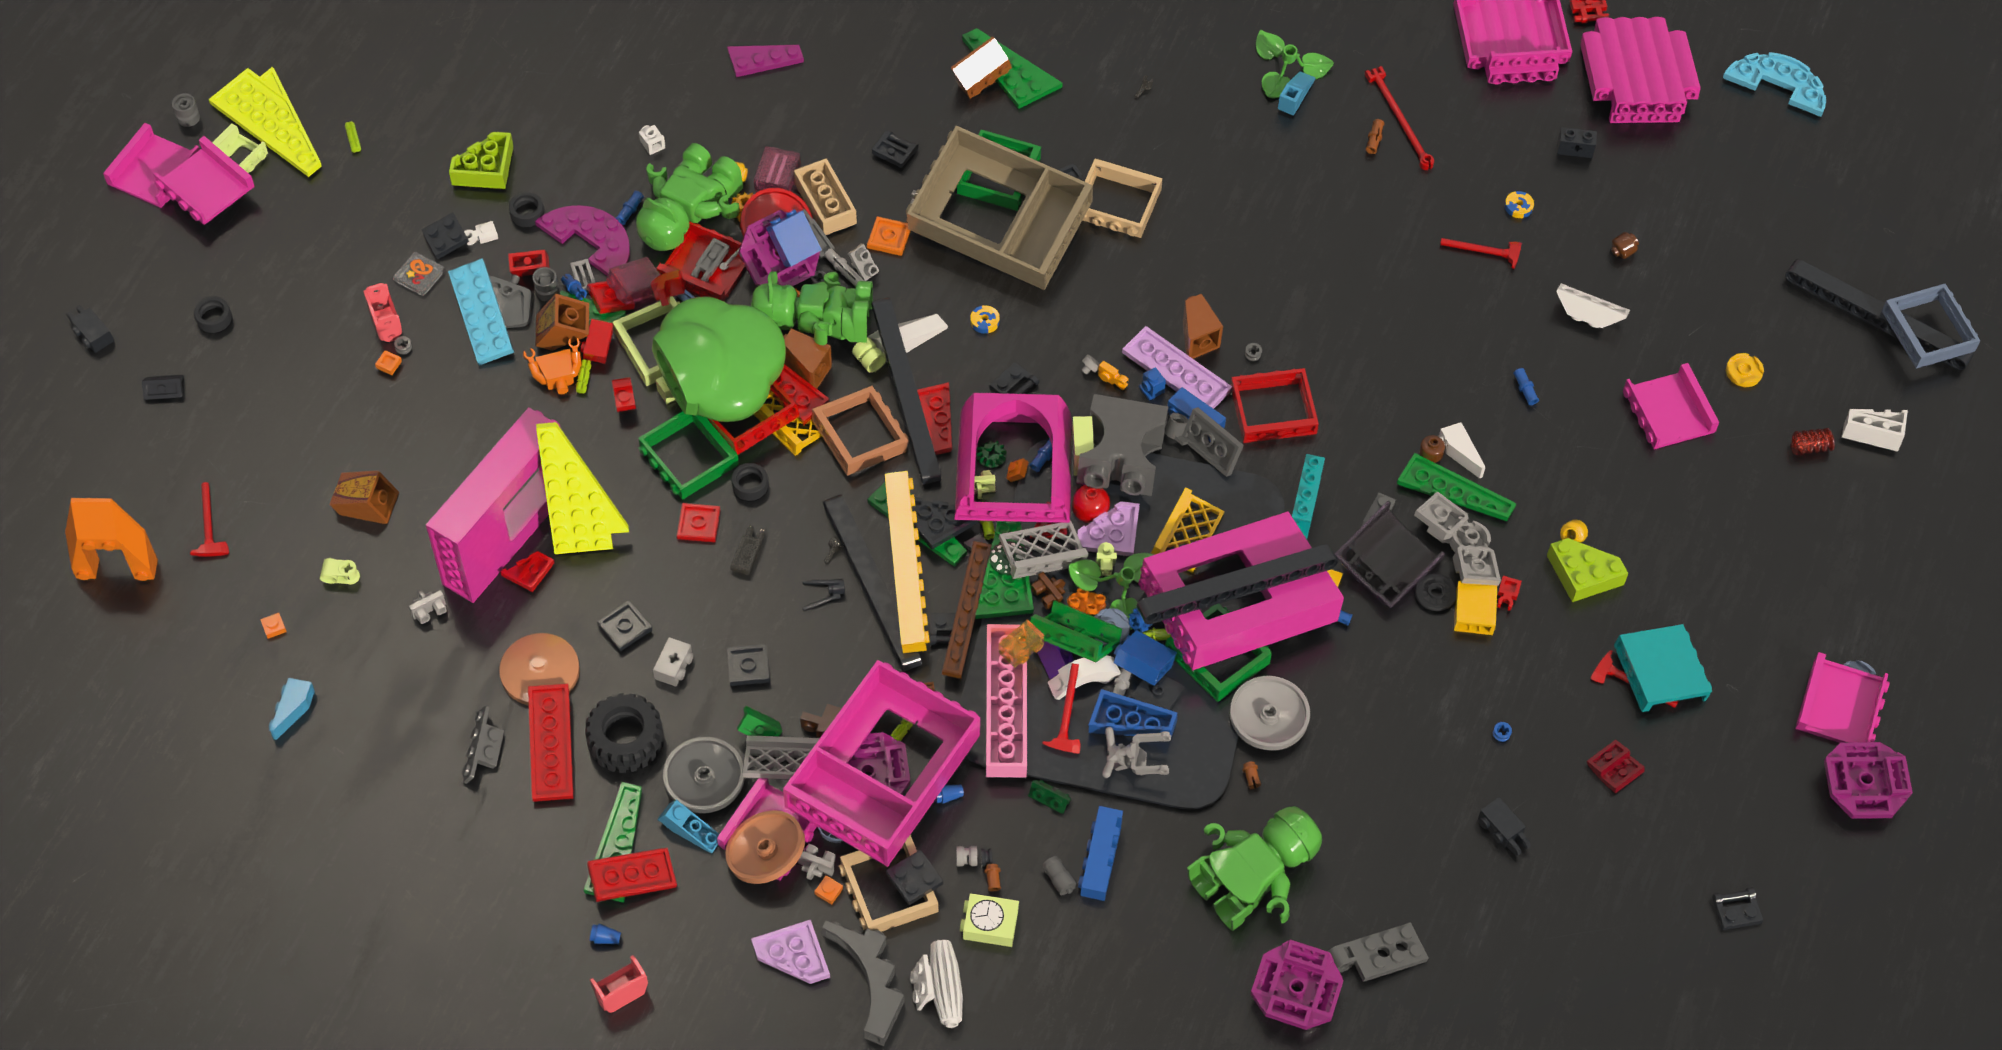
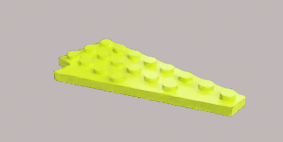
M273 67L260 77L247 68L209 99L212 106L259 141L265 142L267 147L308 177L321 167V162Z
M556 422L536 424L554 553L563 554L613 549L611 534L629 532L627 522Z

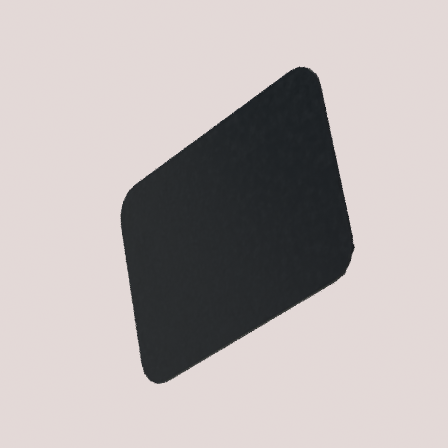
M1049 438L1040 440L1028 451L1025 460L1028 461L1025 478L1018 481L1013 503L1046 504L1051 502L1052 458L1046 461L1039 472H1035L1029 466L1037 456L1038 450L1043 448ZM1071 446L1070 521L1078 534V529L1083 526L1086 527L1090 523L1079 520L1073 513V496L1077 489L1084 485L1076 483L1077 476L1073 474ZM1153 453L1145 456L1156 467L1152 496L1127 494L1120 490L1121 483L1117 480L1110 481L1109 487L1103 488L1110 498L1109 511L1120 501L1139 504L1134 554L1152 552L1185 487L1192 490V495L1225 511L1212 536L1285 513L1284 498L1279 488L1267 478L1239 470H1233L1232 474L1226 477L1213 465ZM1191 501L1190 507L1192 512L1200 510L1199 505ZM1213 512L1206 513L1209 521L1218 517ZM1202 514L1194 515L1196 523L1205 522ZM1190 517L1182 518L1184 526L1193 525ZM1021 522L1022 530L1034 528L1037 522ZM1207 525L1198 527L1201 535L1209 534ZM1067 528V536H1069V535H1070V532H1069V529ZM1194 528L1186 530L1189 538L1197 537ZM1182 531L1174 533L1176 541L1185 539ZM1027 535L1023 539L1033 543L1036 538H1030V535ZM1054 539L1053 542L1063 546L1065 540ZM1038 540L1035 545L1046 549L1048 544ZM1068 542L1066 548L1076 550V546ZM1024 545L1026 552H1028L1030 548ZM1052 546L1048 549L1053 554L1060 552V550ZM1168 547L1165 551L1174 549L1175 547ZM1033 549L1030 553L1034 557H1041L1042 555ZM1087 551V560L1095 562L1098 552ZM1238 554L1198 566L1193 573L1186 570L1178 573L1184 585L1187 586L1246 567ZM1117 555L1111 575L1115 572L1119 573L1124 568V561L1129 556ZM1069 568L1044 573L1049 580L1054 577L1056 580L1063 579L1066 584L1063 587L1065 593L1062 595L1061 603L1068 606V597L1076 593L1079 588L1072 581ZM1038 574L1029 576L1030 588L1038 580ZM1116 578L1098 582L1097 588L1089 592L1104 595L1106 597V608L1109 609L1114 600H1122L1121 596L1124 587L1117 583ZM1133 580L1129 584L1125 600L1128 598H1134L1137 602L1141 600L1145 591L1141 590L1139 583ZM1031 591L1034 613L982 618L960 701L961 707L968 711H974L980 717V736L965 756L970 762L986 768L987 624L1027 625V777L1179 809L1197 810L1212 805L1223 795L1229 782L1238 734L1231 723L1230 707L1233 696L1239 687L1217 702L1174 660L1172 668L1165 675L1185 686V691L1171 709V711L1178 713L1177 723L1171 740L1139 743V747L1147 753L1146 766L1167 765L1169 774L1137 775L1131 768L1116 771L1113 767L1110 777L1105 778L1103 777V770L1107 762V756H1109L1106 734L1089 733V722L1101 689L1113 692L1115 687L1114 680L1116 678L1107 684L1089 682L1075 688L1068 739L1080 740L1079 754L1058 750L1042 744L1043 741L1050 742L1057 738L1066 698L1065 695L1060 700L1055 699L1048 685L1050 678L1037 653V648L1045 641L1028 634L1031 616L1036 614L1044 618L1052 612V608L1046 609L1041 602V598L1045 597L1046 594L1043 592L1036 596ZM1259 591L1219 604L1222 607H1226L1229 612H1233L1266 601L1262 592ZM1212 606L1202 608V613L1207 611ZM1058 623V624H1060V625H1062V626H1065V627H1067V628H1069V629L1074 630L1073 628H1070V627H1068V626H1066V625H1063V624H1061V623ZM1152 625L1148 627V630H1153L1154 627L1155 629H1165V625ZM1134 629L1130 630V636L1135 632ZM1166 640L1157 641V642H1159V643H1161V644H1163V645L1165 646ZM1116 648L1107 655L1115 659L1116 655L1114 652ZM1248 651L1204 667L1222 683L1254 660L1255 654L1252 651ZM1071 652L1074 660L1084 658ZM1131 673L1129 679L1130 686L1125 691L1124 696L1131 698V695L1143 679ZM1114 735L1115 746H1118V744L1130 745V743H1133L1134 736Z

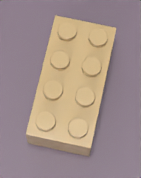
M827 158L794 170V183L813 218L825 235L857 224L856 209Z

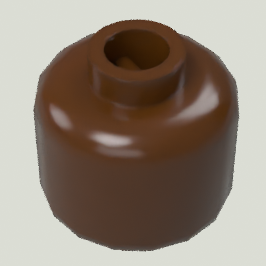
M1623 232L1612 240L1611 251L1615 257L1619 256L1622 259H1626L1637 252L1639 242L1633 233Z
M1429 435L1422 440L1419 454L1436 463L1443 457L1445 443L1442 438Z

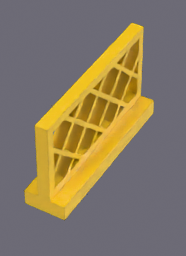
M770 393L767 399H773L772 404H763L754 413L761 422L774 414L773 410H782L784 408L781 405H774L776 399ZM796 418L792 421L797 423L796 428H790L785 425L773 434L796 456L801 452L802 448L822 437L819 431L811 430L812 425H814L812 419L806 423L810 424L809 430L798 429L801 421ZM797 434H806L809 437L801 441Z
M1185 487L1151 554L1156 555L1165 552L1168 547L1174 546L1177 548L1181 544H1190L1193 541L1211 537L1225 511L1192 495V490ZM1191 501L1198 504L1200 510L1192 512L1190 507ZM1213 512L1218 517L1209 521L1206 513ZM1202 514L1205 522L1196 523L1194 515ZM1190 517L1193 525L1184 526L1182 518ZM1207 525L1209 534L1201 535L1198 527ZM1194 528L1197 537L1189 538L1186 530ZM1182 531L1185 539L1176 541L1174 533ZM1195 568L1189 569L1187 571L1193 573Z

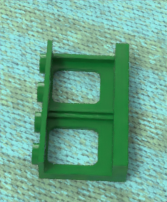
M1053 601L1052 612L1043 618L1036 614L1031 616L1028 634L1096 663L1120 644L1122 628L1060 602ZM1058 623H1061V624L1066 625V626H1068V627H1070V628H1073L1074 630L1069 629V628H1067V627H1065V626H1062V625H1060V624H1058ZM1091 637L1097 638V639H1099V640H1101V641H1104V642H1106V643H1108V644L1102 648L1103 642H1100V641H1098V640H1095V639H1093V638H1091Z

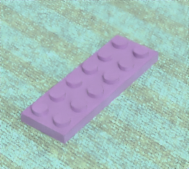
M1147 326L1122 349L1124 355L1145 370L1149 371L1156 367L1165 378L1166 384L1176 392L1183 387L1213 409L1232 391L1231 385Z

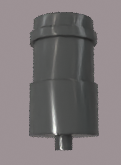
M1053 856L1043 863V871L1049 876L1060 895L1070 894L1077 883L1070 872L1066 870L1061 859Z

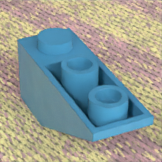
M1299 71L1286 84L1280 94L1278 109L1294 116L1315 81V77Z
M288 678L286 685H283L281 700L277 702L275 707V717L269 723V731L273 739L277 740L309 709L315 693L312 682Z
M678 800L669 803L657 819L672 832L711 854L718 846L717 837L719 833Z

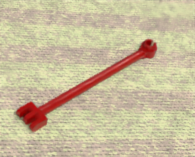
M1377 67V70L1373 68L1371 72L1369 70L1365 71V76L1369 83L1376 81L1419 155V166L1423 170H1428L1430 165V169H1432L1434 158L1430 154L1425 153L1384 83L1383 79L1386 77V73L1383 67Z

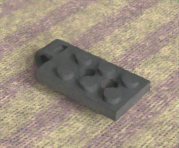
M1194 408L1189 419L1182 414L1172 413L1165 428V434L1168 437L1175 439L1182 446L1188 444L1226 477L1232 474L1244 445L1200 408ZM1207 435H1208V436L1210 437V439H1211V442H1210V443L1208 442V437H1207ZM1220 446L1223 448L1224 454L1221 453Z
M1411 922L1337 945L1327 951L1331 953L1340 973L1350 969L1355 964L1363 982L1427 962L1429 959ZM1396 944L1403 945L1406 951H1399L1396 948ZM1378 950H1384L1387 953V957L1380 956Z

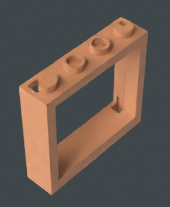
M873 386L812 410V422L847 476L907 452L909 442L907 434L902 432L899 422L892 417L889 407L883 403L880 393L876 392ZM870 401L895 441L852 458L827 417Z

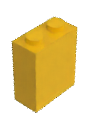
M1458 581L1454 631L1493 635L1496 626V585L1466 584Z

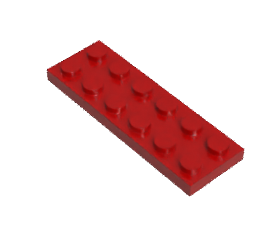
M569 684L528 686L532 800L535 802L573 799Z

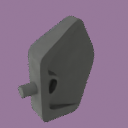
M513 275L510 282L490 276L506 328L527 326L531 321L534 294L529 289L517 285L520 279L517 275Z

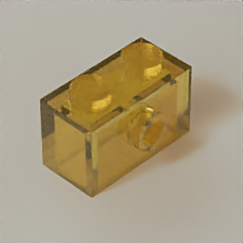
M1027 619L999 643V654L1016 668L1019 664H1024L1032 653L1042 649L1044 634Z

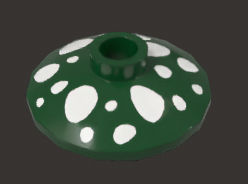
M1007 541L1008 544L1014 547L1017 544L1016 542ZM999 543L990 552V565L996 572L1010 576L1011 566L1002 544ZM1018 546V549L1026 552L1023 546ZM1016 553L1013 554L1014 561L1024 559V557Z

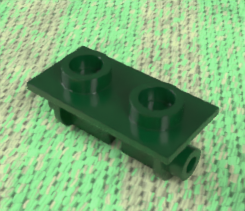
M1042 780L1032 781L1028 794L1029 797L1062 814L1065 812L1066 805H1069L1072 800L1069 794L1058 789L1054 792L1053 787Z

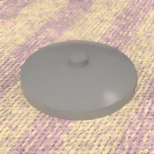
M1261 676L1245 682L1235 692L1230 707V719L1234 730L1246 743L1259 749L1280 750L1295 744L1304 735L1309 724L1310 707L1304 693L1292 682L1275 676Z

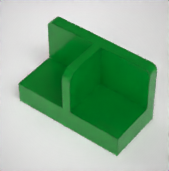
M748 706L744 707L745 715L737 726L738 731L748 736H780L782 728L779 721Z

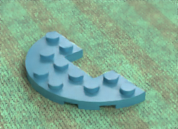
M1769 52L1768 55L1749 54L1743 59L1733 62L1723 75L1724 79L1756 91L1761 79L1791 90L1793 94L1788 104L1820 117L1825 109L1826 95H1824L1822 82L1818 76L1815 77L1810 72L1808 66L1790 56Z

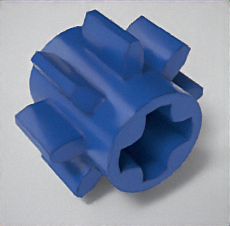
M1137 608L1133 609V613L1129 614V624L1134 631L1140 630L1142 633L1153 625L1144 622Z

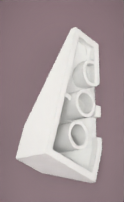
M938 314L898 324L906 353L948 328L947 324ZM876 331L869 335L867 338H871L876 347L884 353L879 332Z

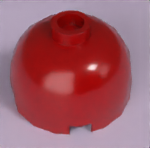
M1087 485L1080 487L1073 496V513L1079 520L1090 523V521H1093V519L1105 511L1106 513L1109 511L1110 498L1108 493L1103 488L1095 489Z

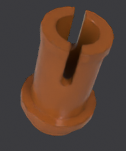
M1255 762L1245 763L1242 771L1246 774L1248 787L1254 789L1253 780L1255 781L1256 788L1260 787L1261 782L1257 772L1258 765Z
M989 864L984 870L985 874H987L988 891H999L1001 889L999 879L1001 869L997 864Z

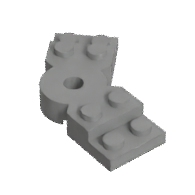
M1436 492L1416 510L1414 516L1429 526L1428 533L1442 543H1450L1451 548L1455 552L1453 556L1455 571L1460 574L1461 583L1499 586L1501 579L1494 550L1488 547L1491 542V535L1487 528L1476 521L1469 523V517L1465 511L1439 492Z

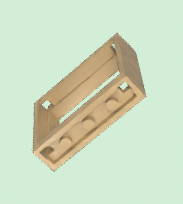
M1094 159L1086 177V183L1093 185L1098 176L1152 192V195L1140 223L1090 208L1082 221L1141 238L1161 192L1162 178Z
M911 835L901 847V849L904 848L907 857L917 852ZM860 850L840 857L841 865H838L842 877H846L847 883H845L848 894H852L854 897L852 904L855 912H859L861 915L859 922L863 930L870 929L882 932L938 912V901L934 891L924 896V903L872 920L851 866L873 858Z

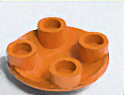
M1078 588L1076 593L1068 597L1067 604L1069 607L1088 615H1095L1106 608V597L1102 594H1095Z

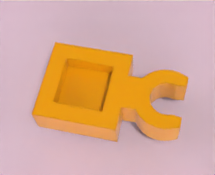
M1102 361L1099 365L1098 376L1103 381L1109 382L1112 385L1116 384L1120 389L1124 390L1128 386L1126 382L1129 379L1124 375H1120L1116 368Z

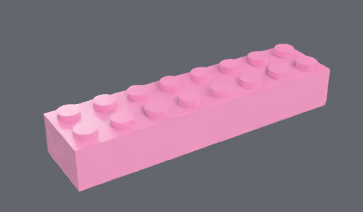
M987 624L986 777H1026L1027 625Z

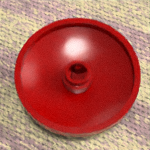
M781 188L764 189L752 195L744 205L740 217L741 232L744 237L749 225L779 210L787 213L793 209L796 211L804 209L812 218L811 212L806 203L791 191ZM775 249L776 256L780 257L777 250Z

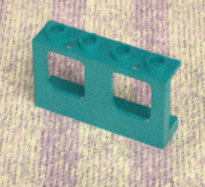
M1306 454L1292 518L1306 539L1309 534L1325 461L1324 457Z

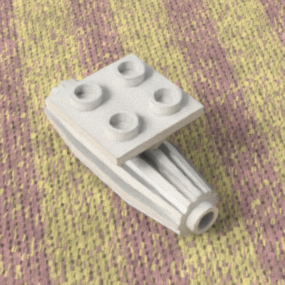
M937 940L930 944V966L928 964V956L923 955L910 973V981L914 984L913 1002L916 1003L917 1010H922L927 1002L934 999L941 1024L946 1025L947 1028H953L962 1021L963 994L959 966L951 941Z

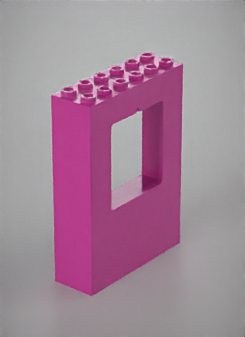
M529 407L426 524L442 585L472 603L477 600L549 515L536 424L556 422L559 427L560 424L553 419L546 418L540 411H534ZM537 468H539V471L534 475V477L528 482V484L521 490V492L503 511V508L506 506V504L525 484V482L531 477V475L537 470Z
M1285 512L1144 558L1138 582L1141 590H1144L1147 597L1184 587L1185 585L1178 573L1238 554L1247 568L1312 547L1290 513ZM1325 571L1262 590L1261 592L1266 601L1209 620L1205 619L1199 609L1163 620L1166 632L1172 636L1175 647L1181 651L1184 662L1193 671L1338 621L1344 599L1342 593L1329 573Z
M877 660L783 788L784 805L789 810L888 867L979 738L980 717L974 711H968L961 707L958 702L948 700L940 692L927 688L924 683L916 682L908 674L893 669L890 664ZM886 710L897 714L914 725L918 722L917 726L943 741L905 796L848 764Z

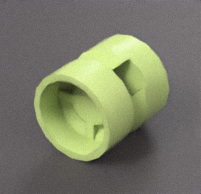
M867 338V343L858 342L852 350V354L869 373L876 372L886 362L885 354L876 347L871 338Z

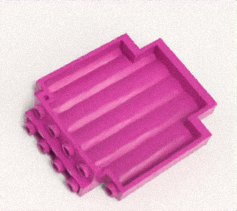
M1454 0L1453 5L1467 68L1480 69L1485 67L1488 83L1552 81L1557 79L1558 63L1564 64L1570 61L1572 48L1560 0Z
M1604 17L1596 20L1594 31L1582 34L1580 45L1593 101L1611 100L1610 123L1680 122L1681 115L1685 113L1686 99H1698L1701 87L1686 32L1680 30L1668 32L1665 18L1652 17L1647 19L1635 17L1630 19L1620 17L1612 19Z

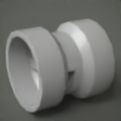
M956 846L957 866H964L965 864L977 866V846H970L969 848Z

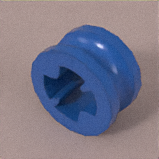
M1505 722L1497 723L1493 730L1494 738L1502 742L1507 741L1512 733L1511 726ZM1500 728H1502L1503 731H1507L1505 735H1502V733L1499 732Z

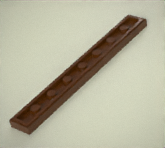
M973 541L942 675L961 679L992 544Z

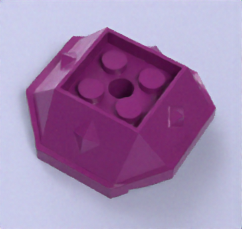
M782 210L749 225L738 252L757 286L768 283V275L772 271L777 273L779 285L789 284L795 286L815 275L820 251L792 267H785L781 258L776 256V248L766 227L771 225L770 221L779 217L780 219L786 217V212Z
M883 732L869 734L848 762L849 765L863 773H872L870 777L901 795L910 785L905 744Z
M1881 742L1840 743L1824 759L1830 797L1851 819L1892 818L1913 793L1906 756L1899 752L1896 753Z
M1288 940L1281 946L1263 954L1251 990V996L1265 1017L1307 1030L1331 1021L1342 988L1343 979L1330 952L1294 940ZM1292 987H1299L1302 991L1296 992Z

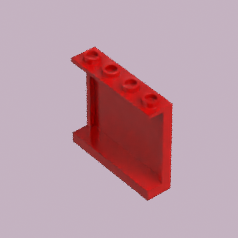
M689 221V229L684 235V242L674 249L664 265L661 263L656 268L657 277L680 269L685 283V290L700 297H712L725 302L746 270V266L739 254L728 264L726 270L720 269L719 264L708 282L700 280L704 275L702 271H700L697 278L690 275L713 238L730 246V250L721 263H725L740 248L741 242L734 240L730 236L719 234L715 230L702 227L698 223Z

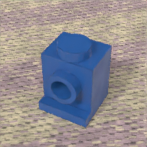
M1155 367L1143 373L1142 384L1139 385V388L1146 398L1151 400L1165 392L1166 380Z

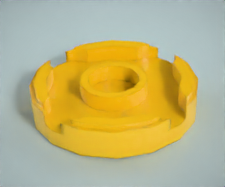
M1739 353L1732 356L1726 365L1727 377L1731 382L1742 387H1752L1758 384L1764 372L1760 360L1755 356H1749L1747 353Z

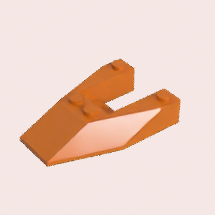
M71 498L65 534L71 568L76 578L81 580L96 579L99 557L95 549L107 551L122 550L134 579L146 581L147 579L155 578L158 559L142 526L111 498Z

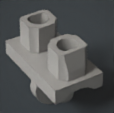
M864 244L858 245L856 249L848 253L853 268H856L864 281H867L879 272L877 265H875Z
M420 590L418 591L419 598L413 600L414 604L409 606L413 619H417L421 624L430 620L428 613L435 610L437 615L447 612L446 602L441 590L434 594L432 592L424 594Z
M808 844L803 850L798 864L803 865L802 870L808 872L807 879L812 880L814 875L821 877L822 873L832 876L835 862L834 853L825 851L822 858L817 857L818 848Z

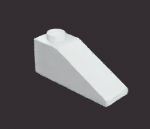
M1462 423L1442 428L1439 437L1445 443V453L1478 478H1482L1485 465Z

